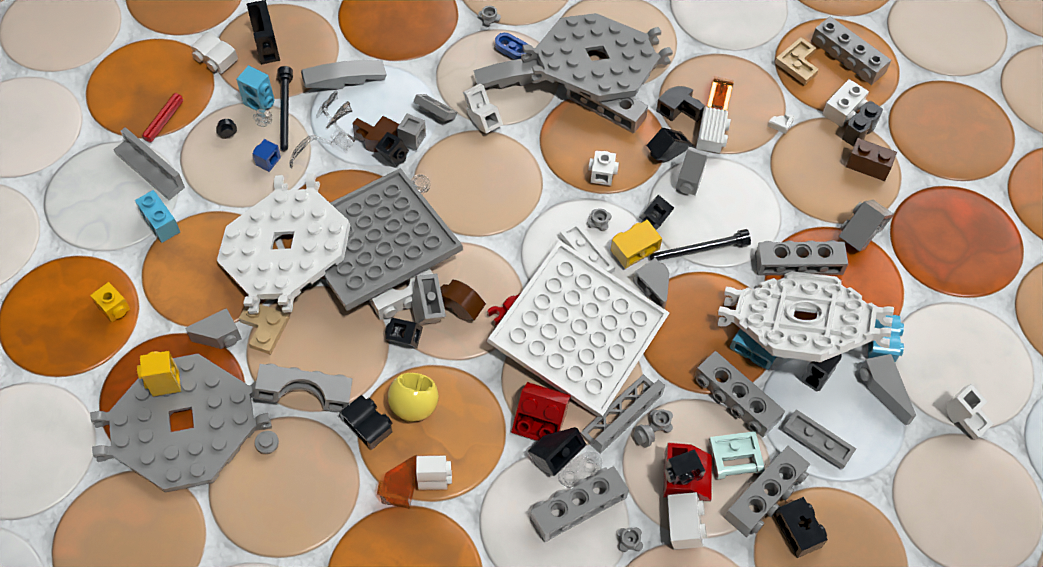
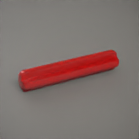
M174 93L143 132L142 137L145 141L152 142L181 105L183 98L180 94Z

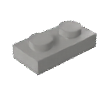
M416 94L413 101L420 105L419 108L421 110L436 114L435 117L444 122L455 119L458 113L427 94Z

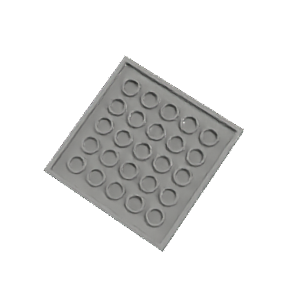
M399 168L330 202L348 219L351 226L344 260L338 265L333 264L325 270L326 274L323 277L348 311L463 251V246L403 170Z

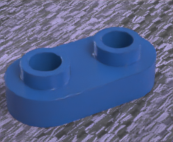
M506 32L500 33L495 37V47L501 53L514 60L522 59L521 55L526 54L522 47L528 43Z

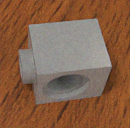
M408 113L397 127L398 138L402 139L405 146L417 150L426 136L425 120Z

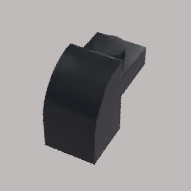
M676 86L668 89L658 99L656 112L670 121H673L682 112L698 122L702 118L705 105L692 97L693 89Z

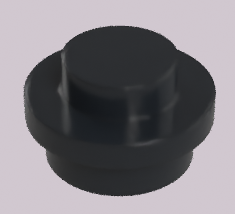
M222 119L216 126V132L220 136L230 137L237 132V126L231 119Z

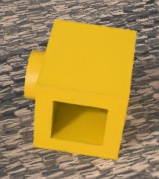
M109 282L90 295L96 306L111 322L123 317L130 310L124 297Z

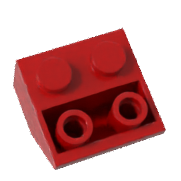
M527 382L521 392L511 433L539 441L544 435L561 431L571 395Z
M667 443L664 453V470L666 469L668 459L695 449L705 469L702 480L697 481L695 477L690 483L681 484L680 482L673 485L672 482H668L664 471L663 498H668V495L697 492L699 501H711L712 455L692 444Z

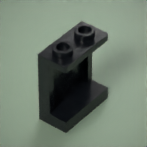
M266 0L247 3L261 65L280 61Z

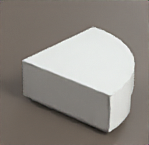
M791 114L774 116L768 122V127L786 134L795 116Z

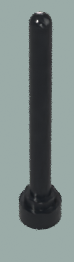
M281 66L277 69V79L281 83L280 149L286 151L288 150L289 83L293 79V69L288 66Z
M748 229L738 230L737 233H734V236L652 253L650 260L656 258L659 261L736 244V246L740 245L741 247L751 245V237Z

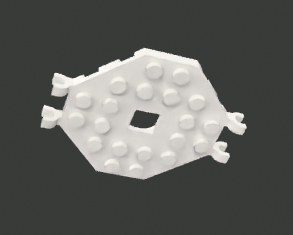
M315 173L307 174V188L301 190H288V184L283 183L284 176H275L274 192L225 228L217 262L247 293L248 296L245 297L243 304L244 306H249V314H258L260 299H278L277 303L283 305V313L292 312L294 298L301 293L300 289L308 283L313 284L326 274L325 270L333 264L338 265L344 260L351 225L346 217L318 193L320 183L319 181L315 182ZM283 234H294L290 249H272L274 240Z
M791 271L786 273L784 278L767 280L760 283L759 287L753 290L749 287L743 290H736L726 286L725 295H729L732 298L726 297L724 306H733L737 302L738 304L736 310L720 306L718 315L725 316L726 318L720 317L718 326L723 327L728 326L731 322L735 323L772 356L801 359L809 362H822L871 341H876L880 347L889 348L890 339L883 337H891L892 328H875V322L877 319L882 325L892 327L893 318L886 317V315L893 316L894 307H877L872 302L867 304L862 300L861 294L851 287L846 288L841 285L842 281L835 276ZM795 311L817 313V318L801 320L794 317Z

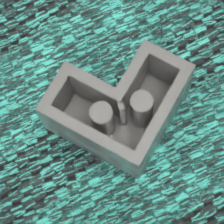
M875 200L859 202L853 210L854 216L851 220L847 219L841 226L840 230L842 232L839 237L857 250H865L877 232H881L894 213Z

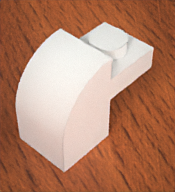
M478 84L463 92L468 105L466 108L467 113L479 130L488 133L503 125L498 108L489 102L484 85Z
M972 384L962 388L946 404V411L953 423L959 422L974 440L981 437L993 425V422L980 409L987 403L986 399Z

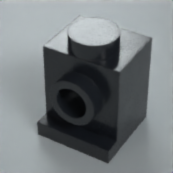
M389 132L384 135L375 147L386 161L395 166L403 163L406 160V154L409 152L402 139ZM390 142H392L393 145L390 147L389 150H386L385 148L388 146Z
M657 195L639 218L642 219L641 223L648 220L657 230L673 211L674 207L660 195Z
M391 317V321L385 329L386 339L392 343L418 348L423 327L416 322Z
M695 449L668 459L666 469L664 470L668 482H672L673 485L680 482L681 484L690 483L695 477L697 481L702 480L705 469Z

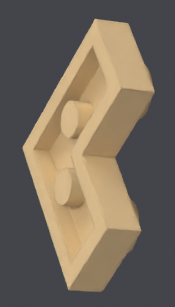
M802 37L776 57L775 60L778 66L804 85L813 79L819 71L818 68L807 61L815 53L816 47Z
M259 304L258 314H249V306H245L239 317L240 323L257 328L249 343L250 348L271 355L290 319L289 314Z

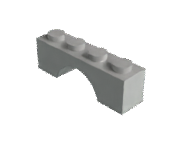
M260 364L254 399L278 402L285 393L300 389L316 395L322 403L323 410L341 412L349 405L353 378H347L340 374L335 376L328 375L320 371H303L296 367L284 368L278 367L275 364Z

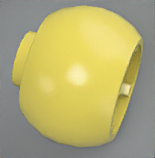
M418 373L399 375L391 383L388 391V403L391 410L405 421L414 422L426 419L434 412L438 403L439 395L434 381Z

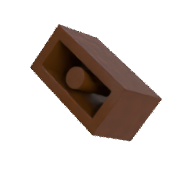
M857 138L846 168L886 181L897 152Z

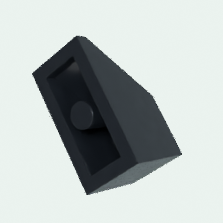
M662 127L646 146L650 149V154L654 159L670 161L687 151L688 147H692L693 144L681 131Z
M573 427L544 435L528 452L538 468L555 476L587 444L578 428Z

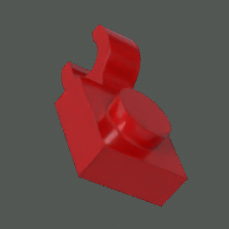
M521 293L508 297L503 303V307L493 306L488 309L487 315L489 317L493 314L499 315L494 319L495 325L500 323Z

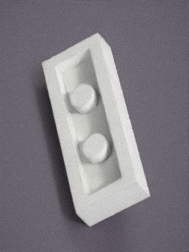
M578 221L560 231V237L569 247L610 274L615 271L616 266Z

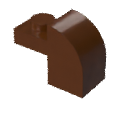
M382 116L375 126L358 118L352 123L354 136L360 141H365L366 150L370 152H378L375 147L387 132L398 137L397 127L399 123L385 116ZM390 142L385 149L389 150L393 143Z
M452 279L449 285L443 284L440 287L444 307H450L460 319L475 321L486 305L474 289L461 281Z

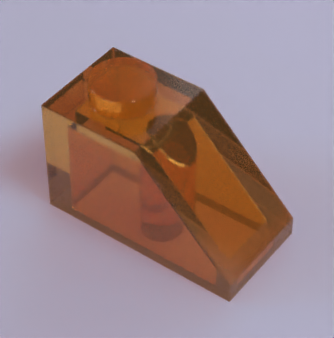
M416 455L386 472L384 481L380 480L377 494L380 495L382 504L410 509L417 481Z

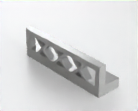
M126 127L121 130L125 141L113 149L118 157L168 200L185 188L180 174Z
M643 374L608 407L602 418L598 416L581 432L583 439L601 454L663 395L665 384L659 379L653 383ZM644 383L649 389L642 395H638L637 388ZM624 400H635L626 410L622 409V402ZM609 414H619V417L612 424H606V417ZM593 429H603V432L595 440L589 435Z

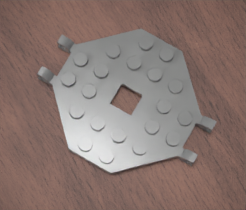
M594 13L560 18L536 48L528 44L523 45L522 48L526 54H522L521 58L523 62H529L534 59L538 60L540 66H532L535 74L531 75L533 83H539L544 80L552 83L557 81L565 84L566 89L578 94L580 92L586 93L591 96L590 99L599 102L636 96L641 85H644L651 71L658 64H670L671 61L668 56H671L673 51L670 47L663 48L659 53L655 52L651 44H659V39L657 38V35H661L659 27L652 28L648 33H644ZM591 50L602 51L608 59L591 61L587 52Z
M200 354L173 358L180 371L181 392L153 397L149 389H145L143 379L138 378L109 412H90L91 422L95 423L96 428L110 424L111 446H92L93 456L97 458V462L115 458L164 492L214 483L219 476V472L227 463L231 462L239 452L240 446L248 437L250 438L256 430L272 428L268 413L260 414L254 418L251 397H254L256 381L251 385H247ZM191 409L194 428L171 432L170 415L177 411Z

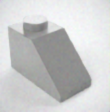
M688 147L678 177L676 190L696 196L703 177L708 152Z
M654 258L635 271L633 282L648 299L665 309L668 296L669 271L665 264L660 263Z
M437 273L415 277L412 308L415 322L419 325L437 323L446 317Z
M227 308L185 328L191 342L219 349L232 346L242 339Z

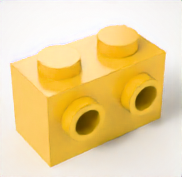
M646 220L642 223L634 224L624 233L616 234L612 239L610 250L626 269L660 250L662 237L651 223Z
M154 351L140 356L141 365H137L138 377L143 379L145 389H149L153 397L181 392L180 371L169 351Z

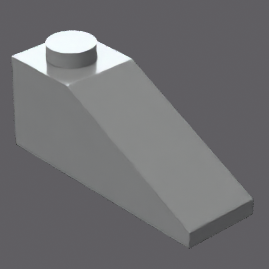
M892 354L865 359L860 368L862 381H865L868 390L901 422L909 425L915 418L916 413Z

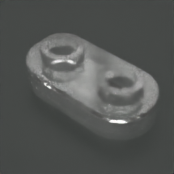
M587 451L573 458L558 472L559 482L567 488H573L579 480L584 478L588 480L594 477V474L602 468V458L594 451ZM592 463L594 467L588 468L586 464ZM567 474H572V475L574 476V478H573V479H567V478H566V475H567Z

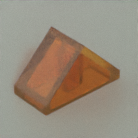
M714 76L707 105L708 108L727 110L734 80Z

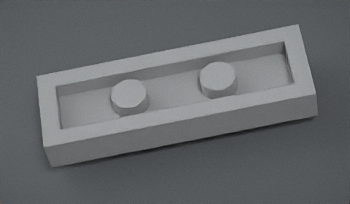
M797 409L783 428L785 432L841 469L845 467L857 449Z

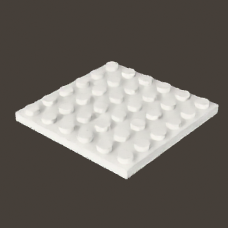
M559 240L492 332L487 342L560 392L571 395L572 400L597 417L602 418L669 315V312Z

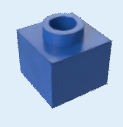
M266 139L260 145H257L252 153L255 165L268 172L272 170L281 158L278 145Z

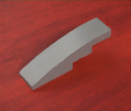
M517 59L473 71L477 85L482 84L484 88L499 84V87L503 88L517 82L520 83V86L532 83L531 75H535L532 66L540 65L537 59L529 62Z
M383 60L341 61L301 70L304 87L343 89L345 84L364 85L366 79L385 80L387 76Z

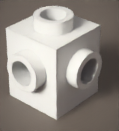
M595 151L594 159L590 158L588 169L592 171L591 183L611 186L613 174L617 175L619 162H615V153Z

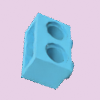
M248 65L236 79L244 105L264 114L268 108L272 107L275 101L270 79L267 74Z
M154 190L135 200L141 215L161 243L180 233L175 218Z

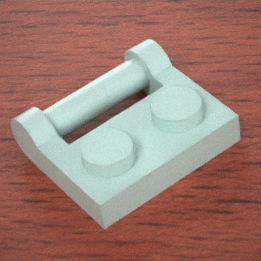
M756 431L709 438L717 479H725V476L753 472L762 474L765 471ZM753 457L754 463L726 467L723 464V461Z

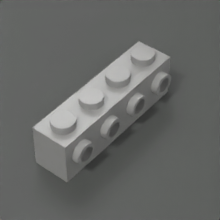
M831 16L815 28L811 41L869 84H874L887 72L891 59Z

